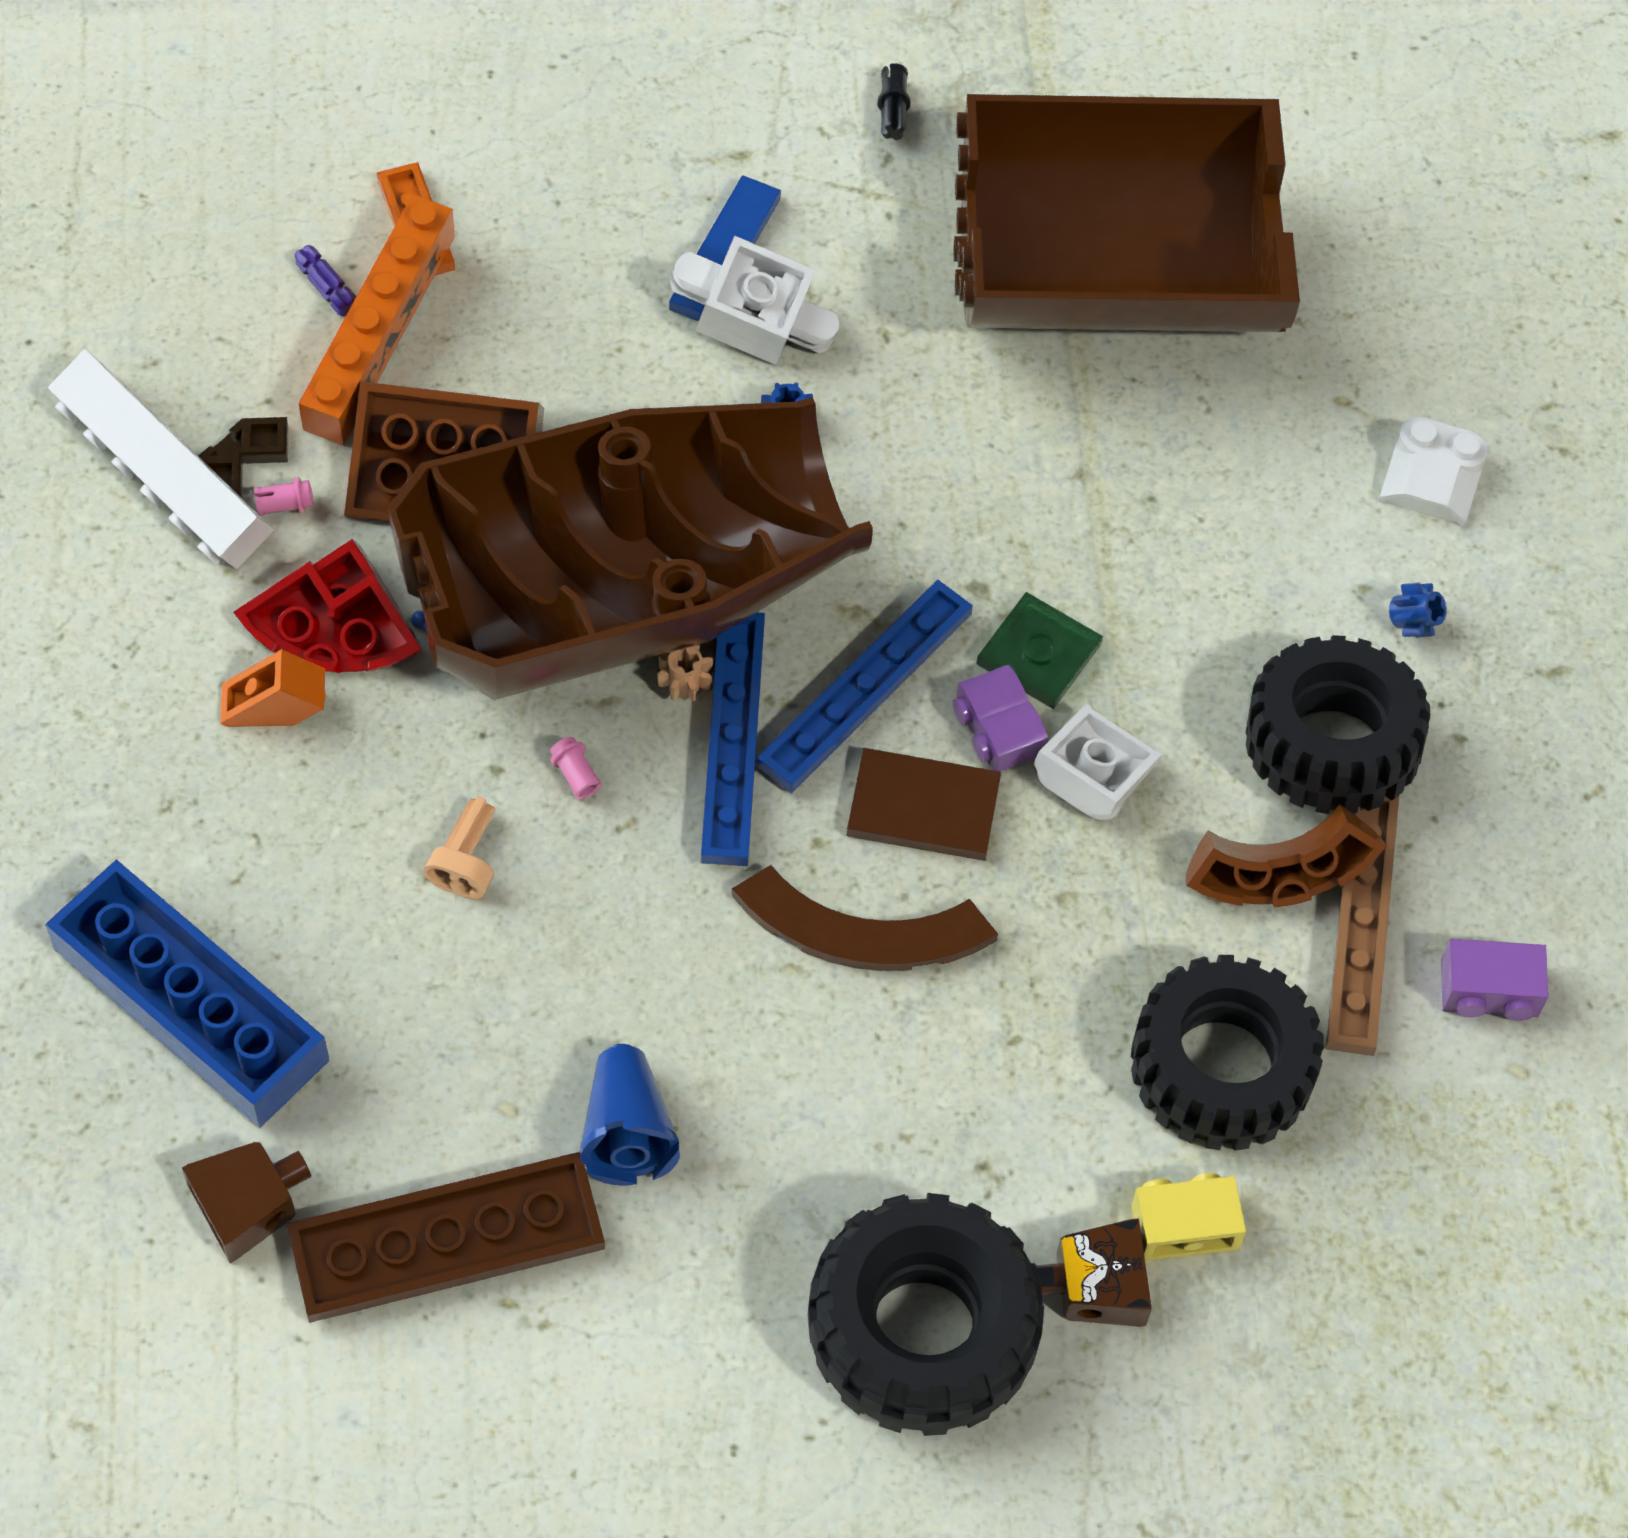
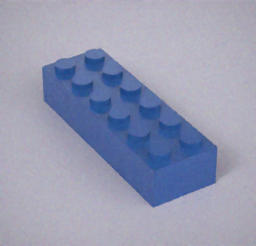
M117 859L45 924L53 948L57 953L258 1128H261L330 1061L325 1037Z

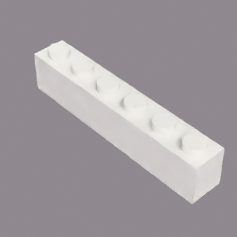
M86 349L48 387L60 400L55 407L73 424L81 420L88 427L83 435L100 451L104 452L109 448L116 455L111 462L130 480L137 475L145 483L140 491L159 508L165 503L173 511L168 517L169 520L188 537L194 531L203 540L197 547L216 565L224 560L235 569H238L274 531L264 519L120 379Z

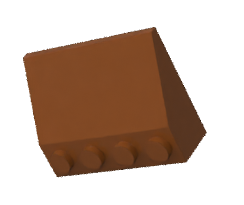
M360 381L344 516L390 522L387 507L420 463L542 432L545 408L539 402Z

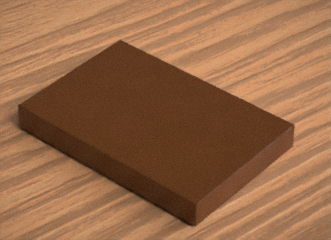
M863 747L846 836L986 861L1001 772Z

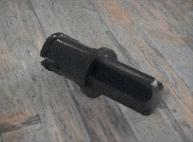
M892 63L890 64V77L887 66L881 70L882 90L878 96L877 106L882 111L881 133L886 139L893 138L897 141L903 137V132L906 130V111L910 108L911 99L907 94V68L901 64Z

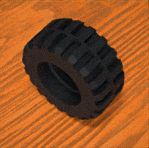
M1332 635L1330 640L1321 641L1319 636L1304 640L1303 646L1300 647L1297 643L1292 644L1281 650L1280 657L1278 655L1272 657L1263 666V672L1257 675L1253 685L1245 732L1247 735L1245 745L1248 756L1253 760V768L1262 780L1269 778L1268 787L1279 796L1285 793L1290 797V803L1301 808L1305 804L1316 807L1315 812L1329 814L1330 810H1335L1339 804L1353 814L1358 812L1359 806L1360 808L1365 807L1366 811L1383 806L1385 795L1392 801L1403 793L1404 787L1412 783L1417 774L1419 764H1421L1431 716L1430 704L1426 700L1427 692L1419 679L1414 680L1415 672L1404 661L1401 663L1395 661L1396 655L1384 647L1381 650L1371 647V641L1358 638V642L1345 640L1346 636ZM1317 711L1344 712L1362 720L1374 733L1357 739L1331 738L1312 730L1300 718Z
M1218 955L1217 962L1209 963L1208 958L1205 956L1193 959L1190 962L1188 971L1183 966H1178L1167 973L1165 982L1157 983L1149 993L1147 1003L1142 1007L1130 1055L1134 1060L1131 1068L1133 1082L1137 1086L1142 1085L1139 1097L1145 1108H1157L1155 1120L1165 1129H1168L1171 1125L1180 1129L1178 1138L1192 1143L1193 1138L1196 1137L1206 1141L1205 1148L1220 1150L1222 1143H1232V1149L1235 1151L1249 1149L1252 1139L1256 1138L1257 1142L1263 1145L1275 1139L1278 1129L1287 1131L1296 1122L1299 1112L1304 1111L1310 1099L1323 1062L1320 1057L1324 1049V1036L1322 1032L1317 1030L1320 1019L1314 1007H1304L1307 998L1304 991L1296 984L1290 988L1285 983L1287 975L1280 970L1273 968L1270 973L1260 968L1262 961L1247 957L1246 963L1234 962V955ZM1220 1022L1239 1026L1250 1032L1261 1042L1269 1056L1271 1068L1263 1076L1248 1082L1229 1083L1216 1080L1201 1072L1190 1061L1184 1051L1181 1042L1182 1037L1191 1029L1207 1023Z

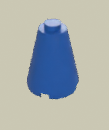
M629 1044L613 1045L603 1051L597 1059L580 1145L581 1163L586 1165L587 1173L593 1179L611 1185L637 1184V1176L652 1173L653 1180L663 1177L676 1166L680 1158L679 1140L644 1052Z

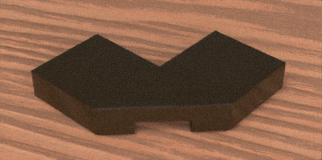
M287 417L242 418L229 429L230 433L214 447L209 446L198 456L242 498L243 464L288 462Z

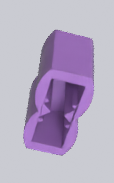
M1009 664L958 683L957 699L953 700L954 712L959 723L962 726L968 724L975 735L972 738L973 747L978 759L982 763L987 761L992 770L1003 771L1037 757L1038 752L1048 743V735L1038 713L1028 701L1018 676Z

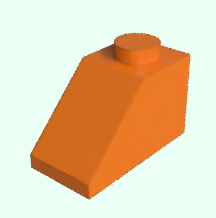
M279 650L222 683L220 724L227 727L294 726L324 709L326 698L325 668L285 650Z

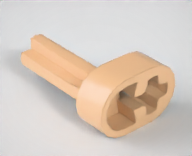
M477 796L476 800L469 799L445 846L434 849L423 870L425 877L435 886L473 900L483 898L494 877L492 868L483 860L472 855L495 812V806L487 804L485 798Z

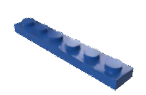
M936 580L757 757L756 766L792 794L972 615L973 605L940 580Z
M761 612L755 613L717 637L701 847L702 864L748 866L765 613Z

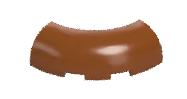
M1339 804L1334 812L1314 829L1301 836L1279 843H1239L1220 837L1208 830L1190 860L1185 883L1186 886L1205 896L1238 906H1243V903L1273 904L1274 907L1295 905L1310 901L1312 896L1327 891L1338 884L1340 887L1347 884L1376 860L1386 848V844L1370 826Z

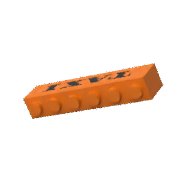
M412 194L298 403L304 431L344 446L355 425L360 381L378 382L440 267L444 256L455 239L452 208Z

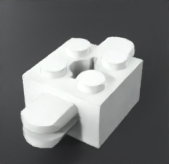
M734 236L722 265L692 252L682 254L674 265L670 278L672 291L705 305L695 331L772 364H777L787 340L814 352L823 353L832 345L839 329V320L836 313L804 300L816 270L737 236ZM745 306L748 307V308H750L751 310L760 311V312H759V313L751 312L750 310L746 309Z

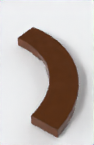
M772 865L732 888V897L765 930L774 936L778 934L785 940L801 947V951L806 954L852 968L876 971L912 970L914 966L930 965L938 962L945 964L974 954L995 943L998 938V933L971 899L948 910L921 918L873 920L843 914L811 900L782 878Z

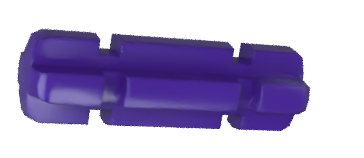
M306 245L303 249L297 250L294 257L298 268L303 274H309L308 280L326 301L332 302L330 306L340 316H346L357 296L349 287H343L345 282L326 260L320 259L322 255L314 246Z

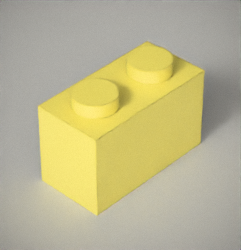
M1206 1173L1195 1176L1191 1181L1171 1183L1168 1179H1155L1144 1183L1142 1187L1136 1188L1131 1208L1133 1218H1139L1145 1261L1240 1249L1246 1234V1228L1235 1176L1220 1178L1219 1174Z

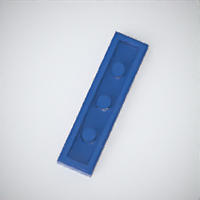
M742 175L698 250L697 255L722 265L734 236L755 244L781 199V190ZM674 292L669 300V310L696 321L700 320L705 305Z

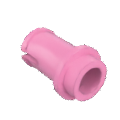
M295 477L292 483L254 488V494L257 496L255 497L259 516L299 509L300 513H305L306 508L314 506L310 481H301L300 477Z
M567 737L552 746L550 749L552 754L550 761L553 767L560 768L573 790L575 798L584 799L596 793L601 788L602 783L596 777L584 756L585 747L583 743L577 742L574 737Z

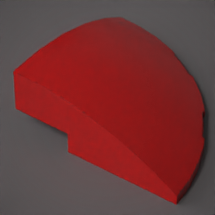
M353 539L315 564L311 561L307 562L234 611L242 625L269 650L275 653L281 649L325 668V672L375 671L393 666L423 651L414 632L361 545Z

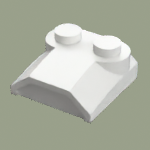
M1416 417L1403 422L1378 502L1395 504L1452 521L1464 527L1487 456L1488 446L1481 436L1472 431L1432 419Z
M1085 704L1038 752L1034 765L1040 782L1047 789L1086 815L1099 820H1108L1119 814L1124 801L1160 761L1163 753L1150 748L1092 710L1091 706Z

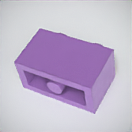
M1464 939L1449 940L1441 958L1443 1011L1457 1012L1460 1016L1470 1018L1479 1017L1484 1014L1505 1015L1506 1018L1515 1021L1539 1017L1548 999L1546 945Z

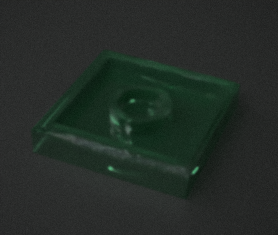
M1025 592L979 653L976 664L987 671H992L1009 664L1018 676L1026 694L1055 709L1102 645L1103 636Z

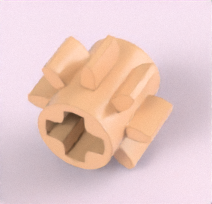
M700 645L671 652L669 656L665 654L659 656V668L661 671L657 673L658 687H669L671 700L679 697L683 699L690 698L694 702L701 688L705 690L712 688V676L710 673L713 671L712 657L702 658L699 652Z

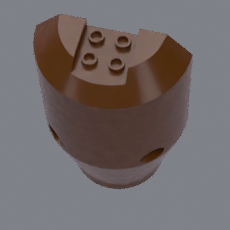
M813 397L796 402L629 409L420 463L387 507L407 592L420 599L424 611L433 665L492 700L710 642L848 556L868 551L873 536V527L870 521L849 528L842 515L822 452L816 416V403Z

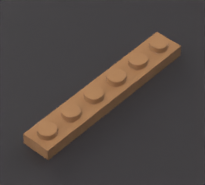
M1385 795L1383 806L1370 811H1366L1365 807L1360 808L1359 806L1358 812L1355 814L1381 837L1386 844V848L1361 874L1341 888L1326 1040L1327 1050L1374 1056L1377 1048L1399 796L1391 801Z

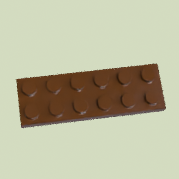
M580 1152L287 1223L309 1323L605 1249L604 1236L585 1165L581 1163Z

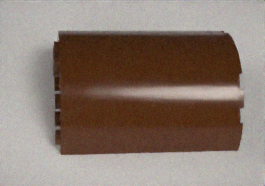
M967 94L965 112H957L956 134L957 138H963L964 141L963 145L958 146V171H962V174H956L955 200L961 201V207H957L956 233L961 234V236H954L953 260L958 262V267H962V269L955 270V296H959V301L963 302L968 328L1286 332V328L1292 327L1299 308L1300 297L1293 232H1283L1280 190L1286 162L1279 99Z

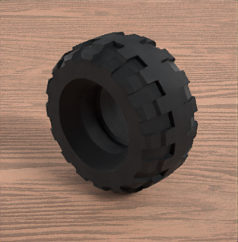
M927 1193L926 1199L909 1200L908 1195L905 1196L903 1194L884 1199L882 1206L874 1210H867L866 1212L861 1210L845 1222L844 1229L834 1240L830 1239L819 1258L811 1282L807 1314L809 1338L816 1357V1364L826 1383L830 1382L841 1395V1401L856 1414L865 1413L878 1420L879 1427L901 1433L902 1429L922 1431L924 1436L945 1435L948 1429L965 1425L970 1428L988 1419L994 1410L1003 1403L1006 1405L1021 1388L1032 1368L1042 1336L1044 1318L1042 1283L1035 1263L1030 1262L1023 1250L1024 1243L1010 1227L1006 1228L1005 1225L1001 1227L993 1221L990 1211L972 1202L967 1207L950 1202V1195ZM911 1283L935 1284L946 1288L962 1300L971 1314L972 1330L968 1339L951 1351L936 1355L912 1353L894 1344L883 1333L877 1322L878 1305L888 1293L900 1286Z

